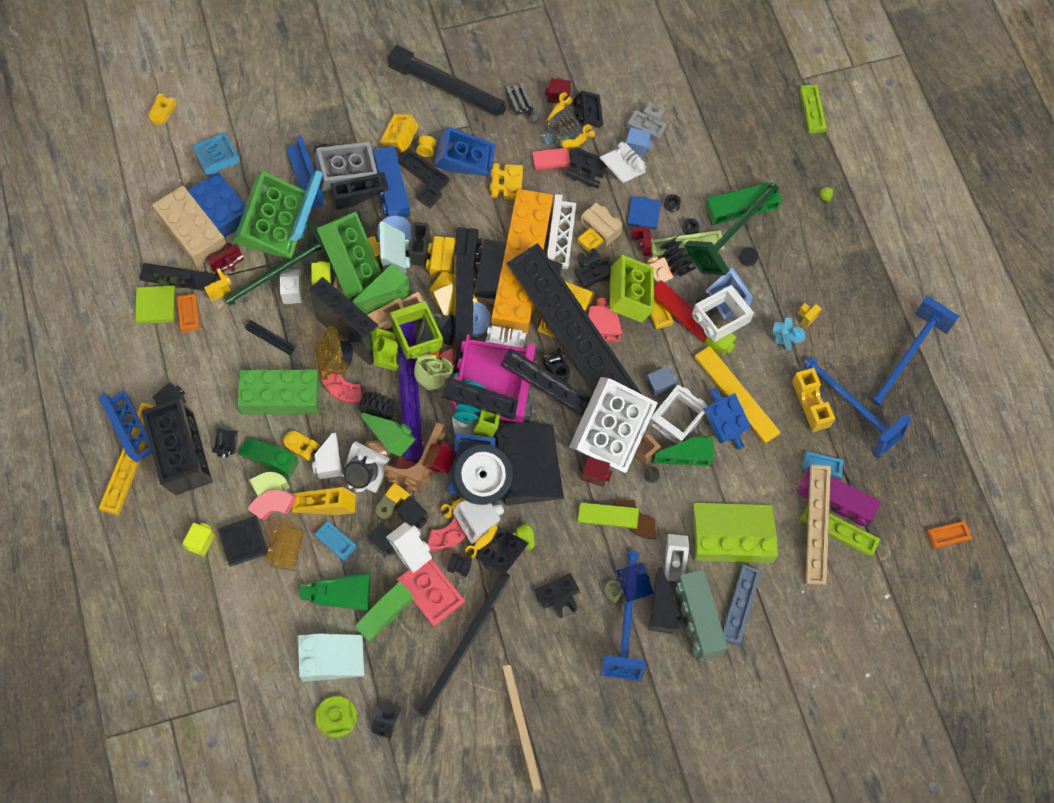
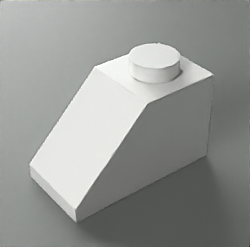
M300 268L286 269L281 272L280 295L283 304L302 303Z
M332 433L316 452L315 462H312L313 472L318 474L319 479L342 476L336 433Z
M668 534L664 567L667 581L677 582L680 575L685 574L689 552L688 536Z

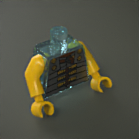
M563 92L559 97L561 102L557 103L546 120V133L541 135L540 139L544 145L553 142L557 149H576V147H579L587 140V137H594L595 131L591 130L592 126L589 124L582 127L570 109L564 107L571 104L572 98L568 97L564 101L567 93Z

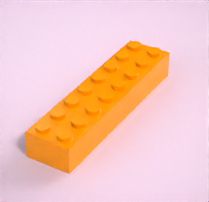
M517 189L492 313L491 327L493 325L502 327V329L505 327L507 330L509 328L511 330H523L522 332L527 334L529 332L533 303L506 263L539 243L544 251L553 204L552 194Z

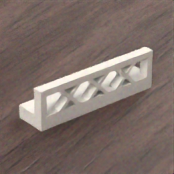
M555 194L547 257L554 261L556 256L562 254L566 259L565 263H562V269H568L576 203L562 201L563 195ZM561 207L572 208V212L565 216L561 212ZM564 222L570 227L565 232L559 228V225ZM561 238H564L568 243L563 248L557 244V241Z

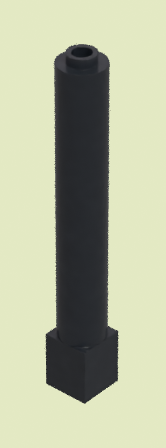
M397 44L387 56L388 67L405 76L410 74L496 117L503 115L506 111L507 106L504 100L414 57L413 52Z

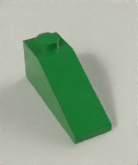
M700 435L654 454L653 463L711 467L713 462V438Z
M249 437L238 455L289 480L299 464L295 454Z

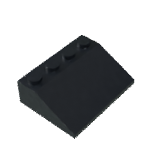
M530 423L499 424L496 430L497 446L508 457L513 469L512 484L504 495L505 505L564 499L553 425Z

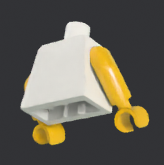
M462 497L452 502L451 506L444 504L441 507L442 512L449 509V512L443 515L444 518L449 519L454 514L471 544L475 542L474 546H468L465 549V553L470 549L475 550V553L470 557L473 559L478 554L477 550L483 549L493 539L498 530L499 515L504 512L500 503L495 505H476L467 502Z

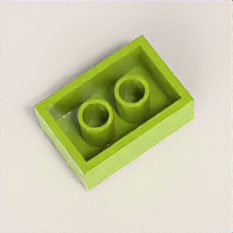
M621 255L611 266L610 311L642 323L654 311V267Z

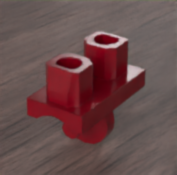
M230 243L223 247V252L220 254L212 253L208 255V263L216 276H218V270H221L222 273L228 269L231 272L236 271L234 265L244 260L238 245Z

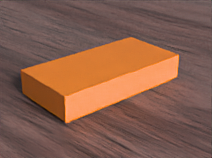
M196 294L177 296L181 332L200 330Z
M965 520L927 531L933 550L972 539Z

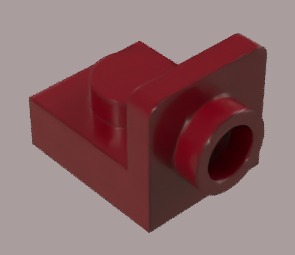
M640 226L631 229V240H639V249H643V256H650L652 249L650 227L644 228Z

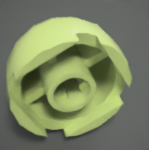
M433 354L421 355L415 363L414 375L417 382L428 390L444 387L445 379L452 376L453 365L443 357L440 360L436 359V355Z

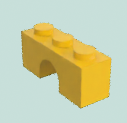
M811 368L797 372L792 380V384L812 432L831 427L835 417L829 402L823 403L820 397L819 388L821 383L815 369Z

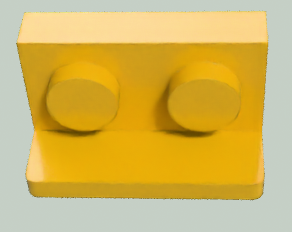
M394 114L380 143L383 146L398 147L401 153H405L419 125L412 115Z

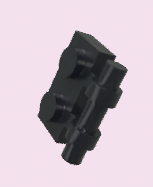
M576 147L569 165L575 167V170L573 171L568 168L565 175L571 177L574 181L579 180L586 183V186L590 188L593 186L598 189L601 182L595 180V176L602 179L607 166L599 156ZM580 170L589 173L590 176L588 177L581 174Z

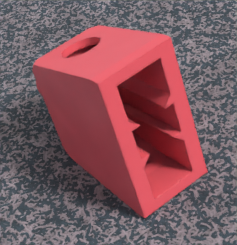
M597 299V306L590 307L589 318L605 341L620 342L622 331L618 313L610 311L608 299Z

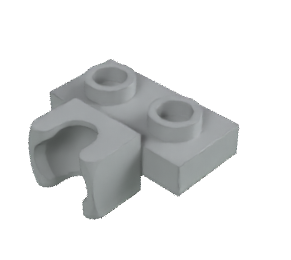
M649 103L644 113L637 110L634 111L627 123V127L651 132L650 138L659 141L667 124L661 122L665 110L661 108L658 112H653L651 110L653 104Z

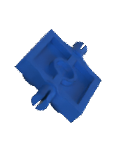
M717 387L709 390L714 401L711 405L703 408L719 443L733 439L737 450L743 448L745 445L740 435L750 429L751 425L736 393L727 397H721Z

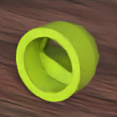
M823 188L820 191V198L823 201L831 202L834 188Z

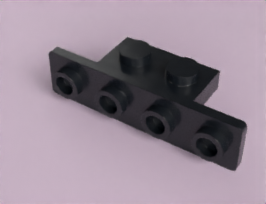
M143 263L139 279L145 282L205 291L204 287L215 283L216 275Z

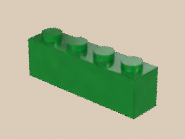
M764 182L759 186H748L743 190L729 191L723 195H713L707 198L705 209L711 225L739 219L768 189L770 183ZM780 192L773 193L753 215L779 209L783 200Z

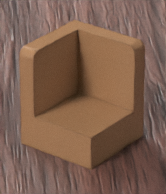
M647 433L643 441L638 445L634 456L645 466L654 458V454L660 451L661 446Z

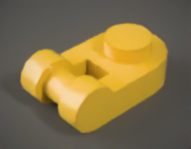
M159 93L148 113L150 121L154 125L164 124L174 110L177 100L172 97L167 98L166 95Z
M296 431L288 432L284 437L286 449L307 462L312 458L311 454L313 451H317L320 447L317 442ZM304 445L308 446L305 451L301 450Z

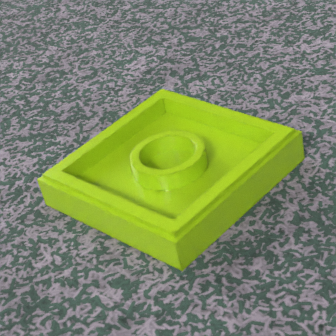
M175 286L136 288L135 322L137 324L175 322Z

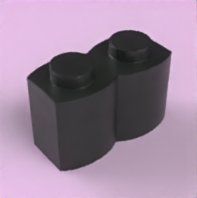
M414 222L411 227L412 239L409 243L411 265L425 266L428 259L427 248L430 243L428 223Z

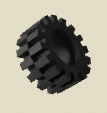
M368 391L367 393L364 392L358 409L362 413L391 420L396 402L386 395L383 396L381 393L376 394V392L371 393Z

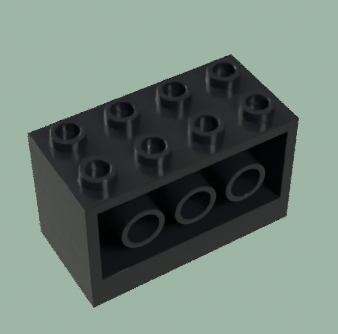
M179 398L141 411L160 485L174 495H179L213 483L194 412Z

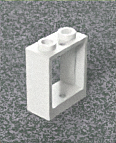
M732 285L695 304L692 313L694 320L702 326L705 334L713 342L750 323L754 314ZM726 302L738 319L717 329L705 312Z
M677 385L652 415L649 425L676 445L685 441L706 414L703 408L707 407V404L704 400L693 396L687 388ZM676 398L698 413L684 432L661 417Z

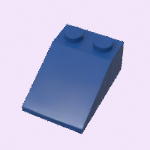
M446 127L438 137L434 167L454 173L490 177L496 144L454 128Z

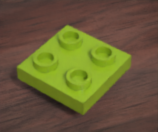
M376 328L371 332L374 365L399 372L398 344L395 333Z

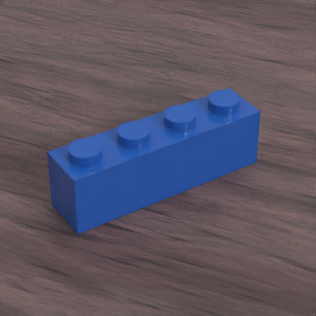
M390 146L373 150L377 173L385 172L389 190L380 193V198L385 200V203H382L384 214H388V217L401 216L404 218L411 216L395 147Z

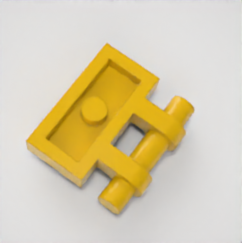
M493 164L490 171L492 183L489 187L492 198H497L498 193H504L503 199H516L517 189H522L523 165H505V171H501L500 164ZM499 179H504V185L499 184Z

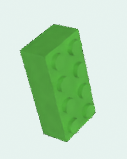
M357 212L342 216L317 228L345 296L349 298L361 294L382 272Z
M240 370L238 408L241 415L319 414L320 377L318 370Z

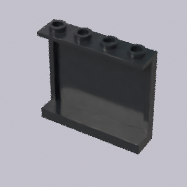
M324 277L320 278L309 289L316 319L341 341L350 342L353 346V351L368 365H371L374 362L370 333L378 327V324Z

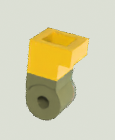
M394 483L376 506L378 519L382 522L391 521L396 509L410 497V494Z

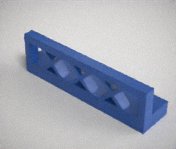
M299 135L296 136L298 144L286 147L299 188L306 191L310 178L315 172L303 137ZM318 187L311 209L324 206L320 187Z
M123 391L113 398H110L106 393L99 396L127 456L137 463L152 454L146 429L127 392ZM125 399L123 409L117 408L115 404ZM126 413L133 415L130 423L124 422ZM133 428L140 429L138 437L131 436ZM140 443H147L149 448L140 453L138 450Z

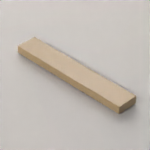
M810 465L805 584L826 585L831 466Z
M510 665L503 666L502 671L533 793L540 792L542 787L512 668Z

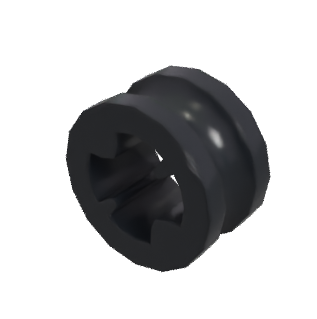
M675 194L668 195L664 203L665 209L669 212L678 211L681 204L680 197Z
M689 218L684 221L682 228L684 234L698 233L699 223L696 219ZM691 224V226L694 227V230L688 228V225Z

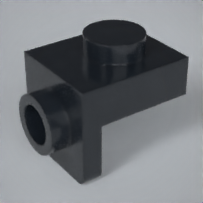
M217 428L215 447L212 448V452L217 453L218 457L228 458L229 455L235 454L239 430Z
M381 701L373 720L372 733L391 739L401 707Z

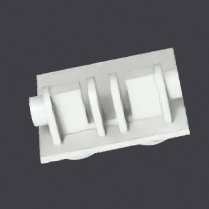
M624 142L619 143L618 149L600 157L605 165L623 183L646 172L645 162L637 154L634 155L635 151Z
M490 325L487 331L486 342L524 348L527 333L522 332L523 330H511V328L507 330L505 327L502 329V327L493 325L491 327Z

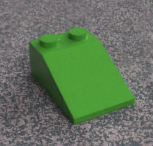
M391 264L352 302L368 315L398 298L403 300L409 297V279L403 272Z

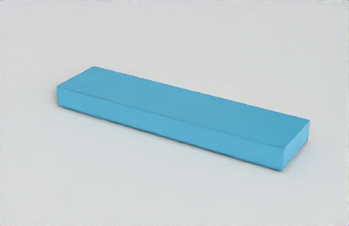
M318 170L310 178L289 240L294 242L302 236L323 175Z

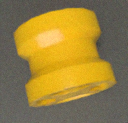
M420 136L418 140L419 145L416 149L417 154L423 157H432L436 140L430 136Z

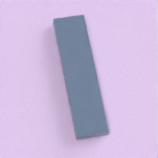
M745 564L741 565L722 629L725 641L739 646L762 571Z

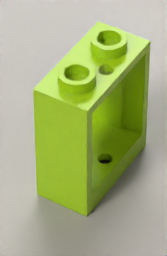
M426 301L390 312L389 322L406 359H415L424 353H433L442 348V335ZM423 318L433 340L409 347L399 325Z

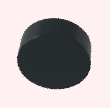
M746 247L741 251L739 260L745 266H753L758 260V252L754 248Z

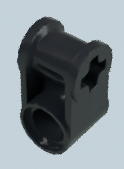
M557 348L555 352L543 353L542 360L548 372L568 383L570 370L562 350ZM563 373L565 376L560 377L557 374Z

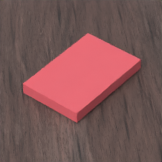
M432 559L414 573L408 570L396 579L398 583L401 582L414 596L413 602L433 627L465 603V600Z

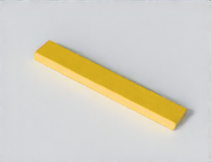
M710 346L695 355L694 359L725 397L736 393L751 425V429L764 445L780 435L779 429Z
M141 402L137 414L144 425L141 411L155 406ZM133 428L131 436L138 437L140 429ZM140 443L138 449L140 453L146 449L147 443ZM124 448L121 451L98 508L100 511L117 516L121 512L140 461L135 463L127 456Z

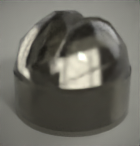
M648 467L644 472V479L648 483H655L660 477V472L656 467ZM651 471H654L653 478H650Z

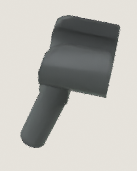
M537 111L528 112L530 115L528 116V121L532 125L540 121Z

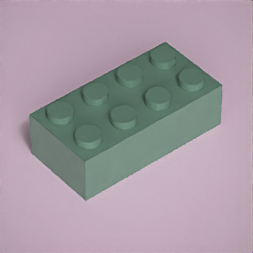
M704 570L680 575L676 582V587H674V594L681 603L679 610L682 619L685 618L687 623L685 631L687 637L692 640L691 652L693 657H697L698 663L722 657L728 647Z

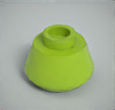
M526 523L516 528V532L513 534L529 543L525 550H532L535 546L532 525Z

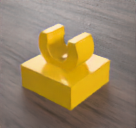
M804 303L800 307V311H798V314L803 317L801 325L807 328L819 316L822 308L816 304L811 309L809 305Z

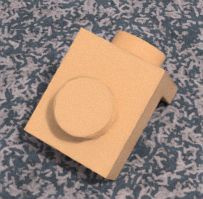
M653 256L647 260L648 263L646 264L654 267L655 285L660 280L665 282L673 278L665 257Z

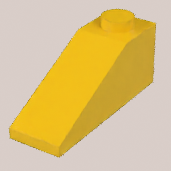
M344 487L294 493L297 498L292 506L293 513L328 515L355 513L356 494Z

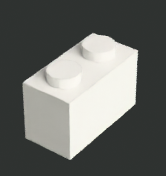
M403 523L386 538L405 567L414 573L432 557L428 552L430 548L427 543L419 538L421 535L419 530L414 525L411 527L407 523Z

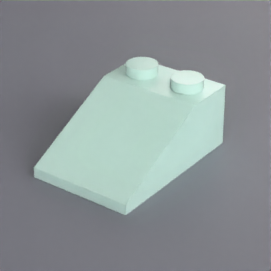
M380 222V250L383 271L393 264L401 272L407 274L406 268H410V258L406 257V250H409V239H405V233L385 222Z
M311 634L298 636L299 677L302 682L364 677L362 635Z

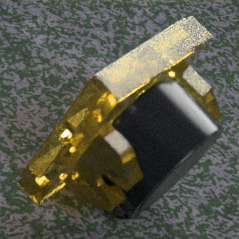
M334 326L328 328L315 350L320 378L328 380L331 374H344L352 362L353 346L350 342L343 341V338L338 335L337 327Z

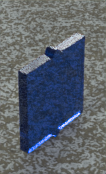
M643 562L616 570L621 583L620 588L623 589L626 602L654 594L649 581L650 577L647 575Z

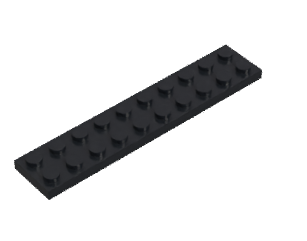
M539 243L506 263L593 392L600 377L610 378L642 395Z

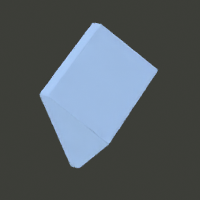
M730 268V271L725 276L722 275L705 290L710 297L732 285L748 306H750L753 299L734 268ZM726 302L716 306L724 320L735 316Z

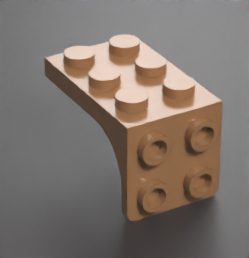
M436 422L423 455L416 465L408 469H397L384 465V476L388 484L393 485L395 483L405 487L411 493L419 492L422 494L425 484L429 485L432 478L431 470L422 464L431 444L447 442L444 425Z

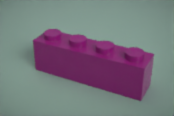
M810 466L796 490L806 499H809ZM830 476L829 508L835 510L842 517L851 518L860 526L868 527L873 521L881 501Z

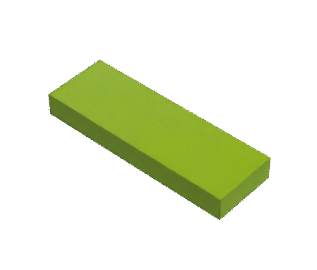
M818 85L800 86L799 91L808 133L826 132L827 127Z
M580 503L578 523L637 529L639 508Z

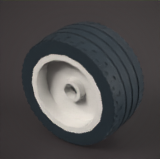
M488 444L474 445L465 449L456 458L451 472L452 483L456 492L467 502L476 505L491 504L500 500L510 489L513 479L512 465L505 453L497 447ZM480 471H485L486 476L481 478L479 476Z

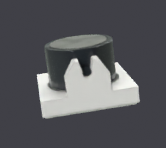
M355 441L350 449L342 477L347 481L348 488L354 487L356 492H363L365 489L377 493L384 476L383 467L388 465L390 458Z

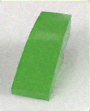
M399 582L368 611L355 628L368 642L371 641L395 620L404 608L414 601V596Z

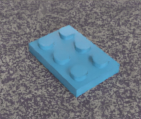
M226 132L192 145L206 175L214 174L220 169L231 167L240 161Z

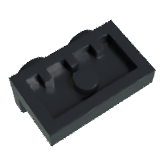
M581 91L573 100L575 119L581 127L589 124L592 127L601 128L603 126L600 95Z

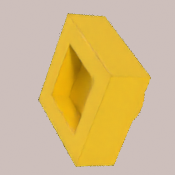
M589 228L577 239V242L588 253H591V249L599 247L603 243V239L592 228Z

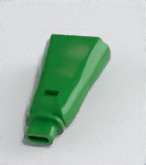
M370 572L357 573L343 577L320 579L309 584H301L300 600H309V603L321 606L369 611Z

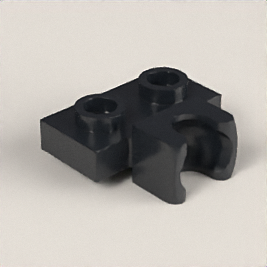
M595 248L591 249V258H586L583 253L578 255V263L581 268L577 269L575 274L583 288L610 278L613 263L609 257L600 260V256Z
M571 573L534 589L543 609L553 605L558 618L563 617L562 608L565 606L569 607L572 612L577 611V604L573 596L580 593V589Z

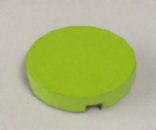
M331 696L324 699L317 708L315 721L318 729L325 736L342 738L354 729L357 723V711L349 699L343 696Z

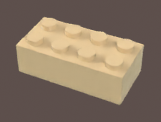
M184 186L179 187L152 204L157 217L196 267L206 262L208 255L220 253L223 251V247L227 245L223 235Z

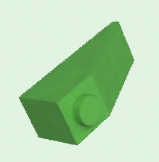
M365 413L360 415L386 449L393 454L401 457L416 440L411 434L412 430L405 424L400 425L394 421Z

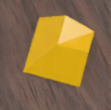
M442 271L428 291L444 316L453 315L454 274ZM473 294V305H474V304L478 303V300L476 299L475 295Z

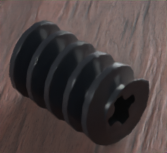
M677 237L662 244L659 249L666 250L663 256H669L666 260L667 263H673L669 267L670 270L676 269L673 276L682 277L695 270L696 267H689L693 261H686L689 254H682L686 248H679L682 241H676Z

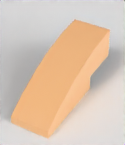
M416 292L403 300L398 298L371 312L368 316L378 324L377 328L385 330L392 327L389 322L390 312L425 300L419 292Z

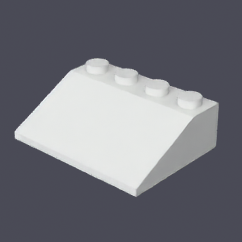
M600 377L569 448L586 456L611 463L610 467L626 473L657 402L610 378Z

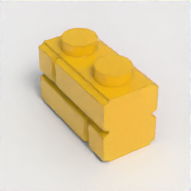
M434 236L433 243H429L428 254H431V259H427L426 270H429L430 277L438 278L442 271L453 272L454 238Z

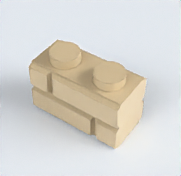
M598 203L591 206L581 216V224L587 229L592 228L603 239L605 246L613 242L622 232L623 226L621 221L616 217L613 218L609 214L608 209L605 206H600Z

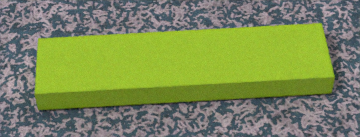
M808 504L800 519V522L808 525ZM829 513V537L869 557L874 555L880 538Z

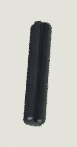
M249 320L246 323L245 328L247 331L286 354L291 355L295 351L293 344L254 321Z

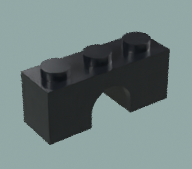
M412 496L396 509L397 515L403 520V523H407L411 527L414 525L416 528L421 529L428 521L427 511ZM381 523L367 538L368 542L385 558L395 553V550L386 538L394 530L388 529Z

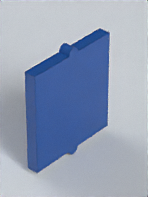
M632 196L627 225L644 228L650 227V229L657 230L661 201L648 199V197Z

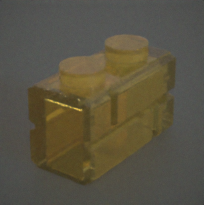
M279 524L277 530L274 529L272 534L274 544L272 549L269 548L267 552V560H269L271 567L288 571L295 570L304 536L303 529Z

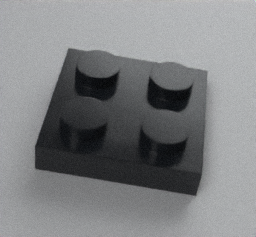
M257 516L218 528L230 567L269 554Z

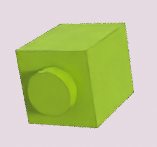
M718 324L716 327L717 329H720L723 326ZM730 333L716 342H713L707 336L705 345L710 346L715 353L723 357L726 353L730 354L734 350L736 336Z
M481 410L477 414L479 418L475 420L472 434L492 438L498 429L500 416Z

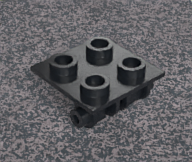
M499 527L493 539L481 549L475 558L483 562L487 569L492 567L505 575L529 543Z

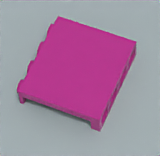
M467 334L466 341H462L461 352H464L463 358H459L457 369L460 370V374L455 377V380L461 382L472 380L480 383L489 391L517 399L515 419L511 420L500 416V420L523 423L530 384L500 365L509 348L514 349L534 362L536 345L528 344L527 348L488 343L470 340V335ZM451 401V405H454V412H456L455 408L458 403Z

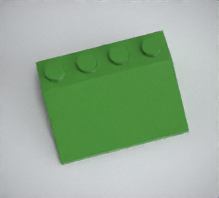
M261 171L254 180L233 242L251 250L291 259L297 241L294 242L289 240L306 191Z

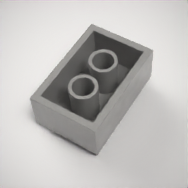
M370 142L316 148L314 162L316 170L323 174L320 181L322 191L331 190V183L378 174Z

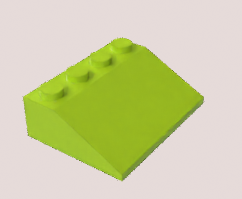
M693 503L694 561L774 563L777 559V534L772 505Z

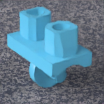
M786 318L785 323L775 322L773 334L776 335L775 342L776 344H784L786 350H792L791 341L793 343H800L805 339V331L800 327L794 328L791 318Z

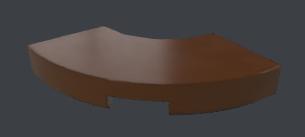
M615 500L614 502L615 506L637 508L635 500ZM639 511L637 529H628L637 536L646 539H656L655 518L646 517Z

